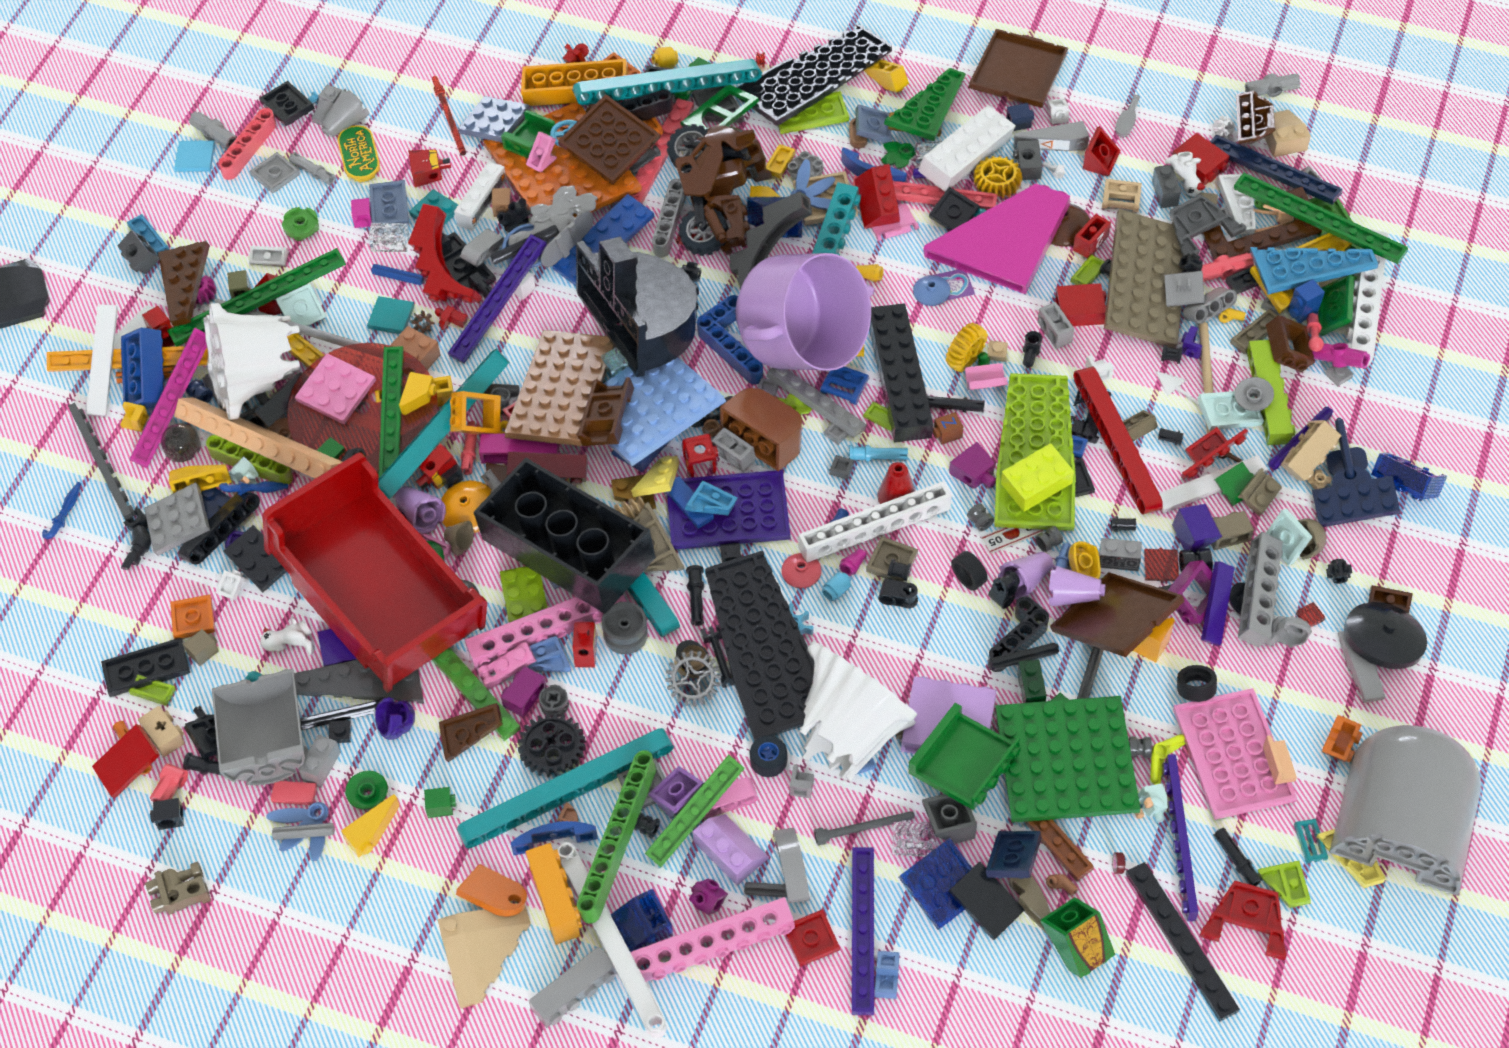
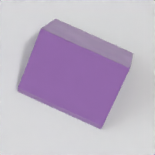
M678 766L649 793V796L672 818L688 803L704 782Z

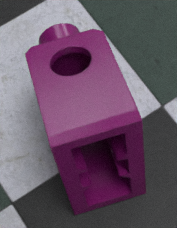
M975 442L950 461L949 473L974 489L984 483L988 488H992L996 484V478L992 476L995 463L978 442Z

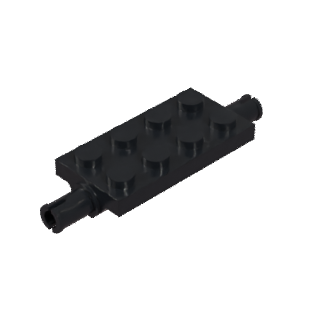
M455 232L449 235L442 233V253L452 277L459 284L476 292L479 291L486 299L492 290L489 285L496 281V276L484 263L476 267L460 257L466 243Z

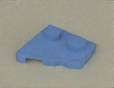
M557 636L530 645L537 661L527 666V668L533 671H571L570 664Z

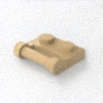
M1106 179L1102 208L1107 209L1111 207L1138 212L1142 183ZM1109 198L1132 200L1134 203L1109 200Z

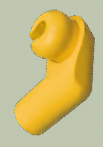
M1228 308L1219 313L1218 319L1222 323H1227L1233 319L1243 322L1246 313Z

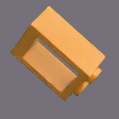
M466 391L451 393L450 432L477 435L500 434L501 396ZM466 398L483 400L482 427L466 426Z

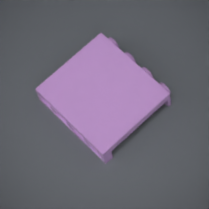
M914 676L908 706L917 713V716L914 718L916 723L913 727L904 730L901 752L915 754L954 703L962 706L963 715L990 729L997 690L989 687H975L967 683L957 684L951 683L948 680L939 681L925 676Z

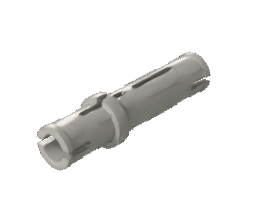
M296 152L289 156V162L309 172L315 179H320L328 185L335 182L336 176L326 171L323 166L314 164Z

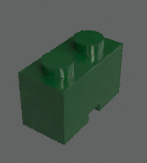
M1040 660L1019 661L1017 676L1022 693V702L1046 701L1047 695Z

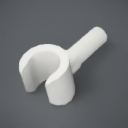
M1045 161L1043 162V166L1054 171L1053 175L1056 178H1063L1065 168L1062 164L1055 166Z

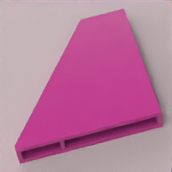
M1036 183L929 242L923 248L924 257L1026 295L1070 206V195L1063 191L1053 190L1047 185Z

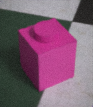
M369 198L351 200L354 227L364 228L372 226Z

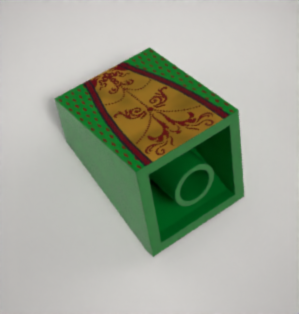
M1076 897L1040 920L1067 969L1080 978L1088 975L1092 970L1116 955L1101 913Z

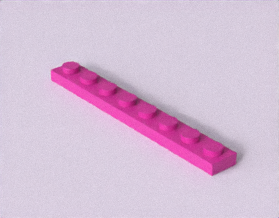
M197 328L193 329L129 458L130 461L144 468L149 466L176 411L178 399L183 397L207 348L203 331Z

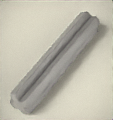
M333 823L274 827L271 834L274 840L331 836L335 833V826Z

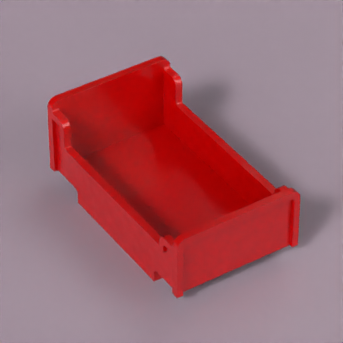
M359 452L271 505L263 512L264 550L268 555L272 554L290 574L294 587L365 669L368 667L372 669L383 682V689L389 693L392 691L394 684L475 630H483L486 625L488 602L473 587L468 588L379 489L378 473L367 461L363 453Z

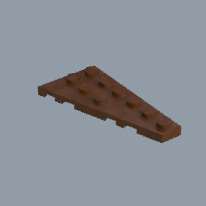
M207 241L158 252L169 319L173 327L191 323L210 248Z

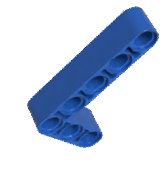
M730 295L697 319V333L710 348L746 381L756 385L763 378V364L725 330L726 327L736 321L738 296Z

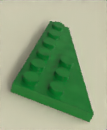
M952 68L947 69L937 77L934 83L928 84L924 91L918 92L905 103V106L894 111L891 117L888 116L884 121V125L935 141L965 79L966 73Z

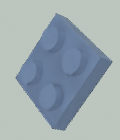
M858 104L855 108L856 135L884 143L890 142L892 140L891 130H888V126L884 125V121L889 116V113Z

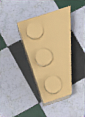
M1325 420L1309 421L1307 424L1309 429L1305 435L1303 433L1300 434L1298 437L1300 442L1296 447L1291 448L1281 463V466L1297 481L1310 479L1317 465L1322 464L1326 459V454L1339 443L1338 440L1342 435Z

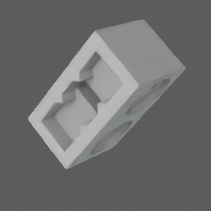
M1054 302L1039 308L1037 323L1053 346L1058 349L1072 343L1075 328L1057 303Z
M723 428L712 440L713 446L716 445L718 455L742 472H745L756 460L754 447L726 428Z

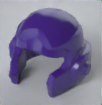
M390 697L379 701L375 711V722L381 736L387 740H395L410 731L415 723V711L410 703L404 700L394 702V699Z

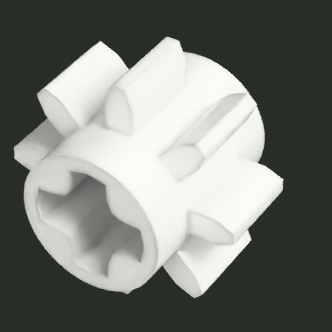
M1220 116L1219 120H1214L1212 129L1215 135L1228 138V135H1233L1235 125L1232 122V118Z

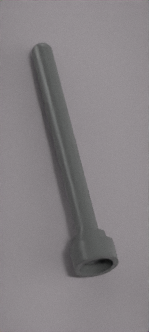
M909 811L831 830L823 829V827L814 829V837L817 846L826 844L831 838L912 820L915 818V814Z

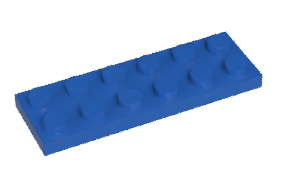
M627 194L582 238V241L591 248L592 253L599 252L600 241L621 237L627 243L655 217L654 212ZM575 245L569 250L570 254L566 258L562 257L552 266L553 270L574 286H576Z

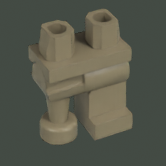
M198 861L191 863L190 869L177 872L170 868L162 873L161 871L155 872V878L145 883L146 890L150 896L160 893L161 896L150 900L151 908L155 914L167 911L171 915L175 911L185 909L187 906L199 902L204 904L211 901L207 884L203 879V871ZM191 877H194V879L183 882Z

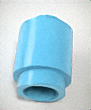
M837 572L824 584L822 594L829 601L838 600L851 587L850 577L846 573Z

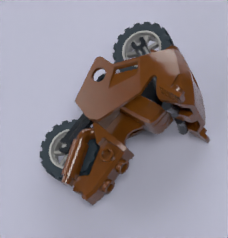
M691 124V126L684 125L683 128H678L675 130L676 133L670 136V141L667 142V153L671 162L677 168L685 196L691 197L694 211H689L688 215L682 218V223L679 224L680 231L678 232L680 239L687 251H691L694 255H711L714 251H719L720 248L722 252L729 255L732 253L733 247L747 246L746 231L750 230L748 220L745 221V216H748L746 205H743L739 195H732L733 190L743 186L747 178L753 179L755 182L773 179L771 171L766 169L764 152L759 141L755 138L753 129L741 130L736 127L714 125L705 129L704 126H696V124ZM726 220H728L731 225L730 229L727 225ZM692 234H697L694 239L691 237Z

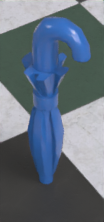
M239 481L235 485L221 483L219 488L224 492H238V495H242L248 491L276 492L288 489V484L263 481L248 485Z
M77 482L66 495L59 515L52 519L53 525L48 532L43 529L42 537L44 539L53 538L60 528L65 527V517L75 505L80 491V482Z

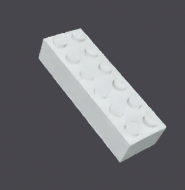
M987 105L923 156L918 171L946 192L949 187L952 188L975 169L976 165H979L980 160L984 161L986 157L991 156L1008 142L1015 125L991 106Z

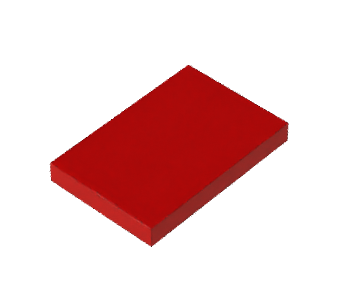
M135 724L92 765V768L110 796L116 798L160 754L141 725Z

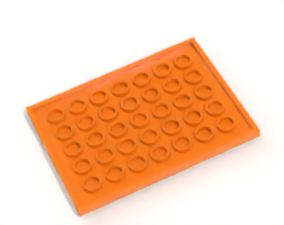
M572 103L543 116L552 119L556 124L563 120L579 121L586 114V111L579 103ZM570 125L560 127L557 132L568 129ZM488 139L483 140L484 147L496 164L504 166L506 178L520 198L526 199V206L529 210L530 207L542 203L548 206L552 205L553 195L562 186H575L576 196L591 193L598 197L595 201L596 209L593 211L617 202L627 194L633 195L642 191L641 184L630 170L612 185L567 150L554 144L551 154L557 158L542 172H538L526 165L528 158L504 149L502 142Z

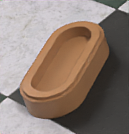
M854 118L849 123L850 145L860 149L867 145V138L856 135V118Z

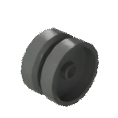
M618 602L606 614H603L602 630L604 641L613 652L631 654L639 651L645 645L648 639L647 620L643 609L637 604Z

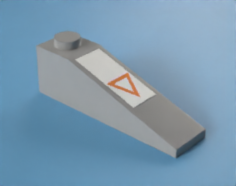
M1084 121L1014 133L1013 147L1017 148V141L1039 140L1040 150L1070 152L1083 150L1088 147L1089 134Z

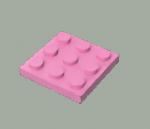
M326 353L296 394L295 399L345 424L376 379L375 376Z

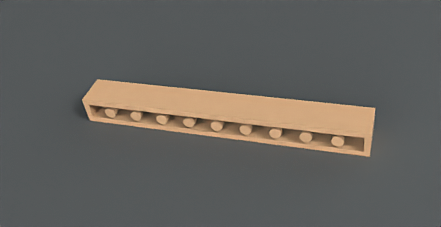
M194 397L178 399L174 417L315 479L342 463L340 460L239 417L238 419L229 420L226 411Z

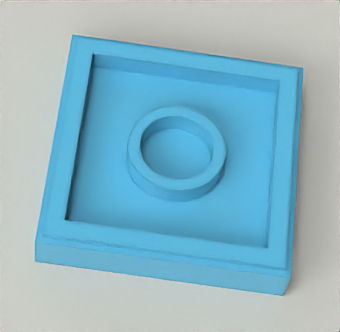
M179 141L174 166L175 172L211 171L215 142Z

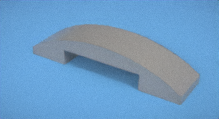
M794 827L773 830L788 904L809 901L810 896L803 857Z

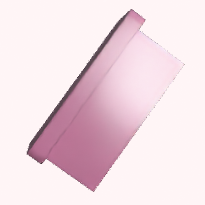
M1002 363L965 368L967 391L1008 385L1007 377H1004Z

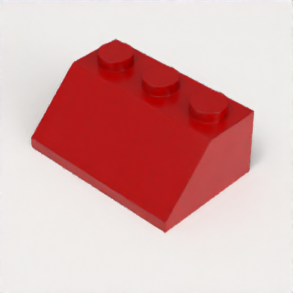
M889 164L871 167L854 179L855 186L859 187V195H861L859 206L864 229L900 222L899 208Z

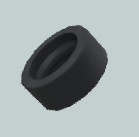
M963 551L952 559L951 566L953 572L967 589L974 591L987 582L988 576L984 566L971 552Z
M1203 665L1187 666L1181 669L1177 675V691L1182 698L1189 701L1201 702L1209 700L1217 691V675L1211 668ZM1197 680L1206 682L1207 684L1202 686H1192L1187 683L1190 681Z

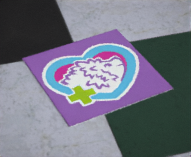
M953 270L934 274L944 278L950 285V295L946 301L976 295L966 272Z

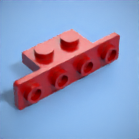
M1216 427L1185 449V452L1194 464L1182 472L1181 478L1183 480L1187 477L1189 479L1193 478L1199 473L1198 470L1201 467H1209L1215 462L1214 458L1219 455L1221 457L1226 455L1234 444L1237 446L1242 444L1247 439L1248 430L1245 428L1227 440Z

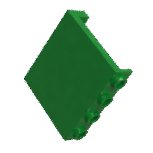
M954 703L910 759L908 774L968 808L975 810L978 804H983L987 797V792L995 788L1001 773L1005 774L1007 772L1010 761L1013 758L1016 759L1020 754V738L1017 737L1013 742L963 715L962 706Z

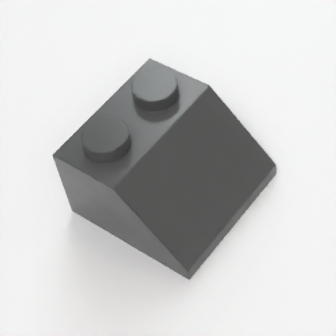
M945 794L922 799L936 837L954 844L975 839L977 823L970 808Z

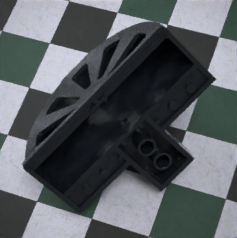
M621 237L600 241L599 252L592 253L591 248L584 241L576 242L577 295L636 377L644 376L646 370L662 366L679 357L692 343L696 331L697 295H699V289L690 279L689 274H686L682 267L679 268L657 256L631 251L629 245Z

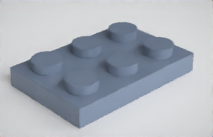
M405 180L369 184L373 230L408 226L409 216Z

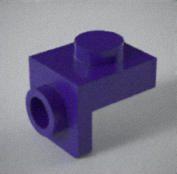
M1191 326L1188 332H1184L1181 339L1183 343L1182 354L1199 359L1203 346L1194 343L1198 328Z

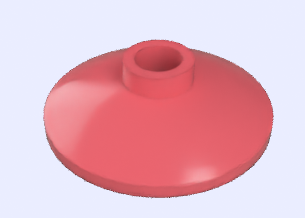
M801 553L789 556L784 561L781 569L785 582L795 588H808L814 585L820 579L822 572L821 565L817 559L807 563Z

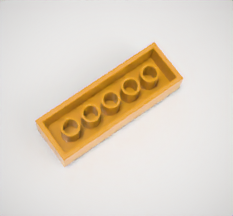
M627 59L522 66L521 95L523 103L529 104V106L578 103L572 90L574 84L580 81L629 75Z

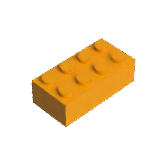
M551 843L527 850L526 856L555 945L580 937L579 928H582L581 917L577 906H575L572 890L568 886L567 876L564 868H562L558 850H553Z

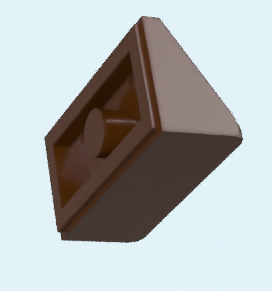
M1371 585L1368 603H1386L1409 613L1413 593Z

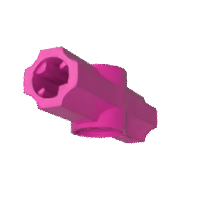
M1324 343L1320 351H1313L1314 359L1332 362V366L1338 368L1352 366L1365 369L1370 361V354L1367 351L1349 348L1348 344L1345 343L1333 345Z

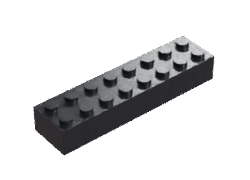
M906 304L871 307L869 332L885 405L888 410L893 441L895 443L932 438L933 420Z

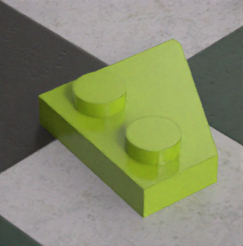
M1299 860L1258 869L1259 876L1273 891L1278 892L1279 898L1289 908L1311 904Z

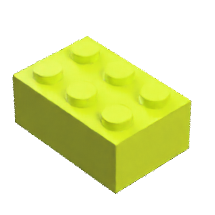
M1050 443L1003 470L1001 484L1023 512L1071 485L1074 471Z

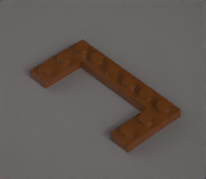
M1303 187L1287 191L1310 202ZM1295 218L1296 221L1228 242L1220 225L1202 233V236L1213 260L1221 255L1233 257L1250 253V247H1257V250L1278 247L1322 233V230Z

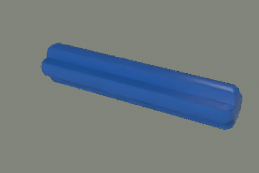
M373 264L371 268L374 275L416 285H422L424 282V277L417 273L379 264Z

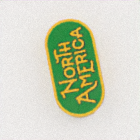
M360 125L350 126L341 131L338 136V145L347 177H351L358 182L373 179L375 174L380 171V162L372 132L367 127Z

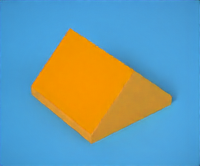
M1174 617L1167 618L1159 626H1155L1152 629L1153 632L1133 651L1156 663L1170 642L1175 621Z

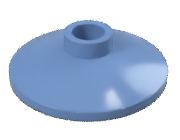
M928 275L920 278L915 283L913 294L915 299L921 304L936 306L948 299L950 285L940 276Z

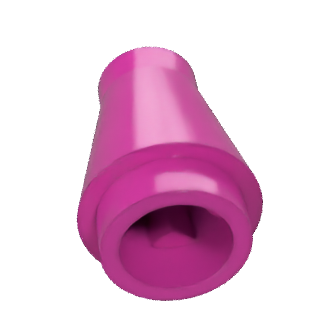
M858 548L855 552L841 559L839 564L840 571L848 576L856 574L863 560L867 557L866 552Z

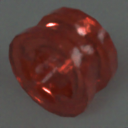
M756 52V62L762 68H765V52L762 54Z

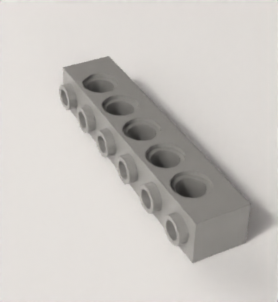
M1261 532L1251 540L1237 637L1258 648L1272 637L1271 628L1275 617L1273 613L1277 602L1275 597L1279 586L1278 574L1281 570L1280 559L1283 554V541L1264 532Z

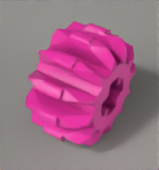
M207 275L202 277L195 305L199 303L202 306L205 302L209 304L210 300L215 299V294H217L215 282Z

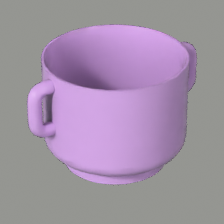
M832 253L775 255L759 262L745 278L736 303L738 329L749 352L766 366L785 370H836L850 363L858 355L867 339L871 322L870 297L874 294V288L866 284L859 270L849 260L840 255Z

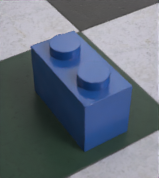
M1314 279L1294 290L1288 312L1298 323L1306 321L1310 313L1317 314L1325 292Z

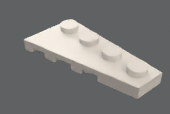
M1242 174L1218 175L1216 181L1229 214L1239 224L1243 223L1247 227L1246 231L1241 234H1254L1256 230L1255 211H1253L1254 198L1234 190V184Z

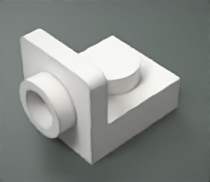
M1065 98L1047 100V107L1051 113V123H1068L1069 105Z
M233 569L232 572L224 570L215 593L236 600L243 582L248 583L249 579L244 578V573Z

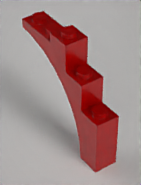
M423 203L408 241L413 251L420 254L415 268L421 272L420 275L427 278L422 292L428 296L430 301L436 303L439 301L446 302L448 298L453 300L461 298L462 301L472 304V302L480 303L482 296L475 290L459 284L452 277L446 266L441 240L447 214L437 206Z

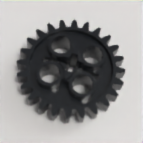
M546 713L545 719L538 715L537 722L531 719V727L525 725V732H520L521 739L518 740L520 760L524 761L525 767L530 766L532 773L538 770V776L546 772V776L549 778L550 774L554 772L555 777H558L559 771L564 774L566 773V768L574 769L573 763L579 765V758H584L583 751L586 750L584 744L586 740L585 736H583V729H579L578 722L573 724L572 717L566 721L565 714L558 718L557 713H554L553 717L550 718L549 714ZM549 730H553V731H554L553 733H550V734H547V733H546V732L549 731ZM564 741H571L568 744H563ZM535 746H541L539 749H533ZM553 756H557V757H558L557 759H554V760H551V759H550V758L553 757Z

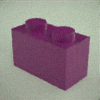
M524 666L520 672L518 671L514 675L510 686L503 690L501 694L503 707L524 718L538 700L541 690L543 688L546 689L545 677Z

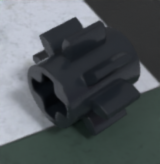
M1195 253L1184 255L1179 262L1182 273L1201 271L1203 267L1202 261L1199 260L1201 256Z
M689 261L687 265H682V269L686 274H689L693 283L695 281L699 282L702 269L697 268L698 263Z
M1344 559L1332 560L1328 564V569H1326L1327 578H1332V581L1336 584L1347 582L1353 573L1351 564H1347Z

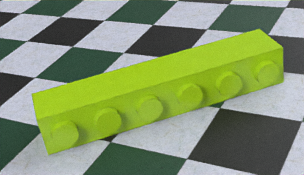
M1269 340L1249 341L1246 353L1251 376L1268 381L1274 390L1272 403L1267 408L1260 410L1264 420L1262 425L1267 446L1287 444L1292 439V436H1295V426L1291 424L1292 412L1287 407L1288 395L1284 393V378L1280 376L1281 365L1274 362Z

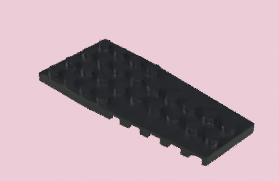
M857 24L855 30H845L842 32L841 37L837 39L831 37L828 39L827 44L823 46L817 44L814 46L813 51L808 53L805 50L799 53V58L794 60L791 57L764 71L759 80L744 83L737 88L758 97L759 102L752 109L776 126H779L820 100H823L836 89L892 52V45L862 25Z
M764 551L707 567L705 573L734 686L753 740L755 741L762 736H775L802 727L806 715L804 713L806 708L805 702L813 683L814 660L807 650L808 646L805 639L801 635L798 624L789 610V605L783 597L779 584L776 582L771 566L764 556Z

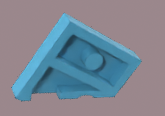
M702 481L686 504L685 510L729 515L737 502V497Z

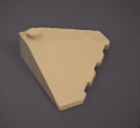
M526 906L519 914L508 917L498 916L484 909L457 913L437 919L460 1009L480 1004L487 996L484 993L491 982L495 983L503 970L501 967L507 956H512L519 944L517 939L522 931L527 932L531 925Z

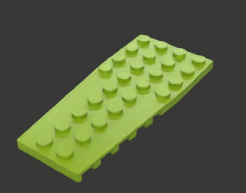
M1010 373L996 471L994 527L1047 530L1049 527L1055 526L1058 530L1074 531L1076 474L1068 376ZM1051 443L1073 469V482L1071 485L1023 512L1002 486V471Z

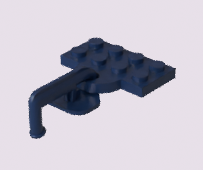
M1340 417L1335 420V428L1342 435L1338 440L1340 450L1332 451L1326 457L1328 472L1334 476L1332 486L1312 490L1318 522L1322 527L1400 514L1393 476L1371 478L1370 473L1365 470L1368 467L1365 450L1360 447L1349 448L1344 420Z

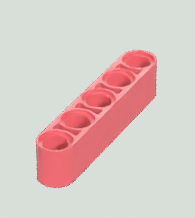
M270 108L260 109L220 158L218 164L224 179L232 180L236 178L276 128L275 117Z

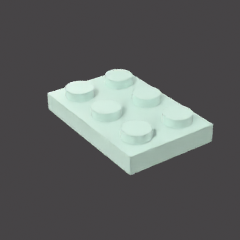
M1235 391L1199 394L1197 397L1209 430H1213L1216 427L1218 429L1262 426L1264 420L1260 411H1249L1240 407L1234 397Z

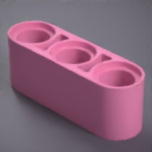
M745 777L735 780L703 819L756 802L759 797L752 779Z

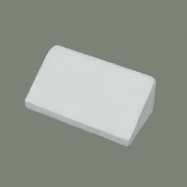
M250 246L249 264L286 266L289 249L286 247Z

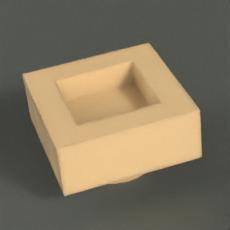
M989 340L988 357H990V360L1006 362L1008 342Z

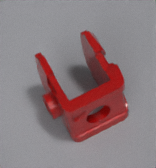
M710 434L683 439L681 447L689 477H695L694 464L707 461L710 462L712 472L715 474L718 450L716 445L713 446ZM702 445L706 450L699 454L694 449L696 446Z

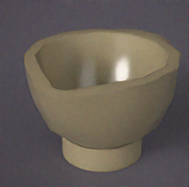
M470 521L449 526L444 531V539L451 545L454 555L459 556L463 554L473 543L474 531Z

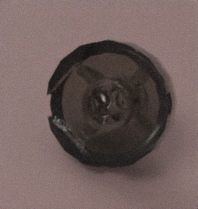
M176 423L166 428L162 434L161 447L164 455L171 458L172 461L185 462L194 458V454L200 451L201 441L197 431L192 426Z

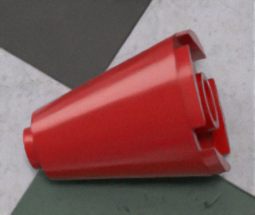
M895 462L889 466L877 492L879 504L916 491L908 467L904 463Z

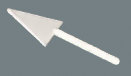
M1155 371L1167 397L1177 389L1200 407L1198 400L1179 387L1187 379Z

